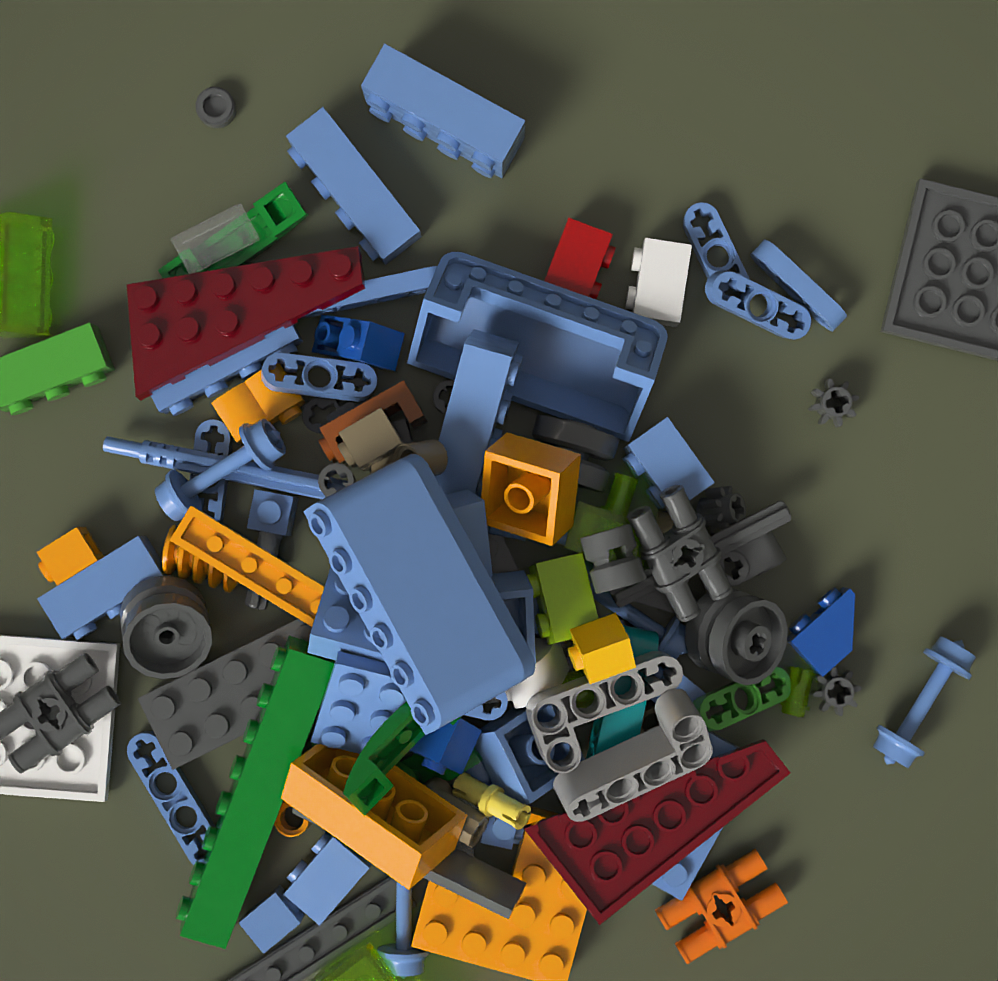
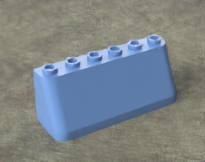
M450 252L441 258L423 298L407 364L455 380L464 343L473 329L518 341L517 353L523 355V360L514 386L508 385L506 391L513 393L511 401L559 418L593 426L599 431L629 442L654 384L668 334L659 322L466 253Z
M417 454L405 456L316 502L303 511L308 519L312 533L319 539L329 558L332 570L338 574L349 594L351 605L359 613L370 633L373 645L380 651L386 662L393 682L400 688L410 706L413 719L420 725L425 735L445 726L534 674L535 659L431 468L421 456Z

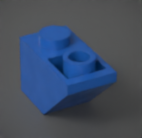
M321 315L315 330L312 352L344 361L365 363L372 368L395 371L405 333L371 321Z
M836 587L832 588L817 602L821 606L810 617L806 613L803 614L788 628L792 633L787 637V642L810 668L822 677L853 650L855 593L850 588L842 587L839 591Z

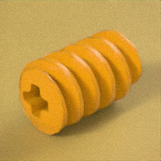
M172 525L162 551V569L164 574L171 575L178 568L179 578L186 579L193 571L194 583L201 584L208 576L209 587L216 588L223 580L224 591L231 593L239 582L171 542L170 538L176 530V525Z

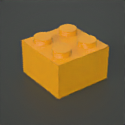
M507 432L485 450L481 498L485 501L487 526L553 546L573 527L581 454Z

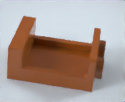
M404 380L320 427L324 437L318 441L329 461L349 466L337 446L343 442L338 432L379 408H382L388 417L402 410L414 429L428 422Z

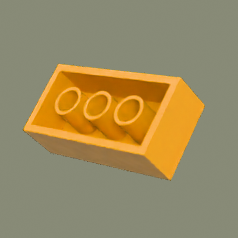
M317 744L291 762L281 799L408 890L455 850L468 815L396 765L385 775L394 786L364 816L343 794L346 781L359 756L358 753Z

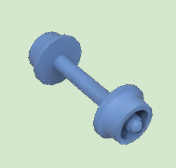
M261 419L252 425L249 423L240 425L239 434L244 444L240 449L189 481L176 470L167 472L165 481L155 488V496L159 505L172 520L180 521L190 506H194L202 511V505L197 494L252 459L265 471L272 470L275 466V461L286 453L280 432L266 419Z
M584 559L593 598L636 628L657 632L659 636L658 651L665 652L675 659L679 655L688 653L685 645L686 626L681 620L677 619L676 615L664 628L630 604L618 607L613 601L610 591L596 594L590 576V570L594 567V564Z
M940 636L931 648L924 649L923 653L938 663L896 734L881 725H878L876 728L879 731V735L873 748L885 754L884 760L886 765L894 764L896 761L909 769L917 757L925 755L924 751L910 743L921 722L952 672L968 680L972 677L970 669L976 656L964 649L965 646L962 640L952 642Z
M396 881V943L378 947L377 955L383 959V972L385 974L400 976L402 979H405L407 976L420 975L424 972L425 957L429 956L430 952L411 947L412 888L408 890Z

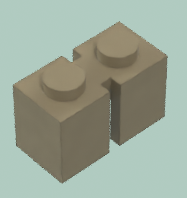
M382 408L377 409L338 432L343 442L337 446L348 465L352 466V468L358 465L365 472L371 469V466L393 454L400 444H404Z

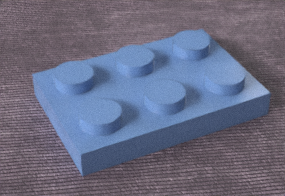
M338 651L313 728L311 742L325 745L329 748L361 753L377 729L400 706L407 702L400 688L393 682L390 670L385 662Z

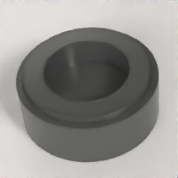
M209 87L199 94L196 100V112L205 125L211 128H223L233 121L236 115V103L227 90L220 87Z

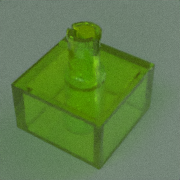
M615 472V478L605 506L601 505V508L580 501L576 502L573 527L569 530L566 543L562 547L584 554L580 538L630 524L627 515L639 480ZM633 530L637 546L632 552L634 556L640 557L639 548L641 544ZM613 549L608 550L609 561L617 559Z

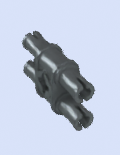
M673 485L660 494V498L674 524L672 529L663 534L649 506H641L632 510L627 515V519L641 544L639 556L642 560L646 561L656 581L655 588L661 593L666 594L677 619L681 620V622H687L701 613V609L687 584L691 577L697 573L699 574L710 599L713 600L727 597L732 593L733 588L719 562L721 560V550L715 547L705 526L706 519L700 514L695 513L682 485Z
M82 654L58 672L55 670L47 671L43 679L24 692H17L13 698V703L0 712V740L26 722L31 723L35 729L36 735L8 755L10 763L18 773H24L48 755L59 756L63 752L62 749L82 735H89L92 729H94L95 722L121 705L118 695L110 686L104 687L80 705L71 696L73 689L99 672L96 663L89 654ZM58 706L60 712L56 715L57 719L50 720L47 714L51 712V707Z

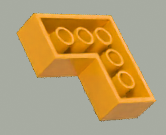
M530 806L531 811L529 814L531 815L526 825L558 813ZM524 830L511 876L527 884L510 918L507 919L428 880L411 947L533 981H568L587 908Z

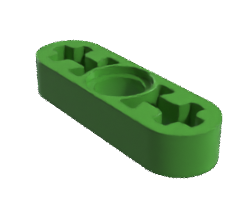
M776 667L771 675L759 683L743 685L731 682L696 698L693 704L704 719L708 732L721 730L786 700L792 689L791 679L784 669ZM771 680L775 682V687L771 691L760 692L758 687L769 684ZM738 688L744 690L748 697V704L744 710L738 708L735 703L734 696ZM722 705L724 711L713 714L711 719L707 718L706 712L710 710V707Z

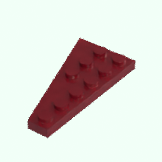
M359 247L126 284L135 395L141 401L153 395V391L169 383L174 385L186 379L185 375L205 365L212 366L266 339L265 335L283 326L286 329L298 323L299 318L317 309L324 310L364 290L363 263Z
M762 739L710 758L702 767L589 820L582 822L573 821L564 811L525 825L524 830L598 924L601 925L791 772L769 744Z

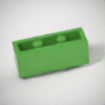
M89 322L0 357V411H10L11 415L21 414L34 408L32 402L44 397L48 401L57 400L69 395V388L83 383L84 387H89L107 379L105 374L114 371L115 368L99 327Z

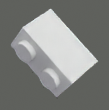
M645 238L642 248L635 247L631 271H638L636 287H628L625 309L655 320L661 325L677 327L681 320L692 245Z

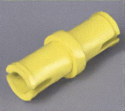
M466 772L462 773V775L460 774L453 784L455 789L452 790L454 796L477 806L479 812L487 817L495 816L518 830L522 829L530 818L531 814L529 812L531 808L529 805L523 804L504 794L503 788L495 784L489 786Z

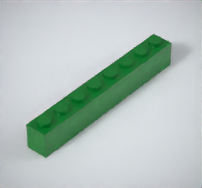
M288 636L284 648L280 646L276 648L270 669L274 670L275 673L271 683H263L256 703V706L261 707L257 720L250 719L243 736V742L247 743L243 756L236 755L229 774V778L234 779L230 791L223 790L220 795L215 814L220 815L216 827L209 826L202 845V849L207 850L202 862H195L189 878V884L193 885L190 896H182L176 912L175 919L181 920V937L223 949L227 947L283 800L281 796L291 762L301 756L335 660L307 653L308 641Z

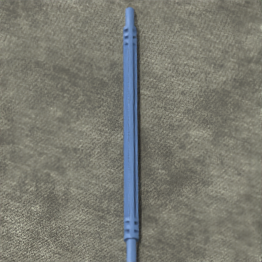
M107 436L103 443L104 452L139 458L140 463L198 475L227 457L149 440L139 443ZM252 461L222 478L223 480L321 500L326 498L319 488V475L274 466L270 471H265L256 462ZM330 477L332 484L328 483L327 487L328 489L334 487L336 491L345 488L343 482L348 483V481ZM487 526L489 534L522 541L527 539ZM568 532L556 543L566 545Z

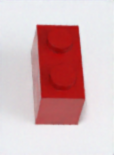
M568 218L544 281L597 299L602 283L595 281L600 267L609 268L616 247L609 245L613 234Z

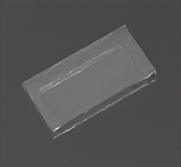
M241 203L170 238L189 274L196 273L260 240Z

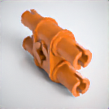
M753 849L726 867L724 864L716 865L717 869L691 884L682 901L675 897L655 909L666 930H669L695 913L704 915L706 920L703 921L705 924L703 927L675 943L686 964L691 963L717 946L719 949L727 948V943L752 928L755 931L758 929L757 926L760 925L759 920L788 904L787 899L776 882L747 900L744 897L740 899L737 895L739 886L768 870L756 849ZM714 895H717L726 904L727 913L729 914L728 918L717 909Z

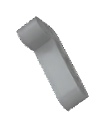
M652 651L634 658L636 668L592 684L589 683L586 676L532 696L526 706V715L539 753L548 767L554 772L563 774L571 772L580 763L581 749L573 727L660 696L668 690L676 689L683 677V670L679 661L665 652ZM660 663L668 667V669L663 671L664 678L661 680L652 675L659 671L658 664ZM638 670L645 674L647 677L642 678L639 675ZM621 676H630L632 685L629 691L622 695L616 694L614 692V685L617 679ZM583 690H592L594 692L592 704L587 708H577L575 702L577 695ZM543 705H555L556 715L551 721L542 723L537 720L538 710ZM561 742L568 743V755L562 760H552L550 753L554 745Z
M671 689L657 699L655 713L659 726L585 759L571 772L559 773L555 777L553 788L571 820L576 822L589 820L702 767L710 760L713 748L705 721L686 691Z

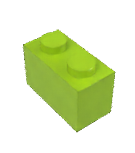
M583 553L535 563L529 567L530 574L526 576L533 588V598H536L540 614L535 615L536 627L541 638L546 637L547 645L571 640L570 629L599 619Z

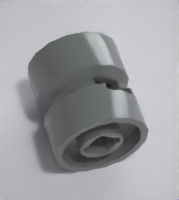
M631 524L580 538L586 560L594 564V567L590 570V576L596 594L629 586L647 579L641 558L634 556L632 552L637 544ZM613 549L617 559L609 561L608 550Z

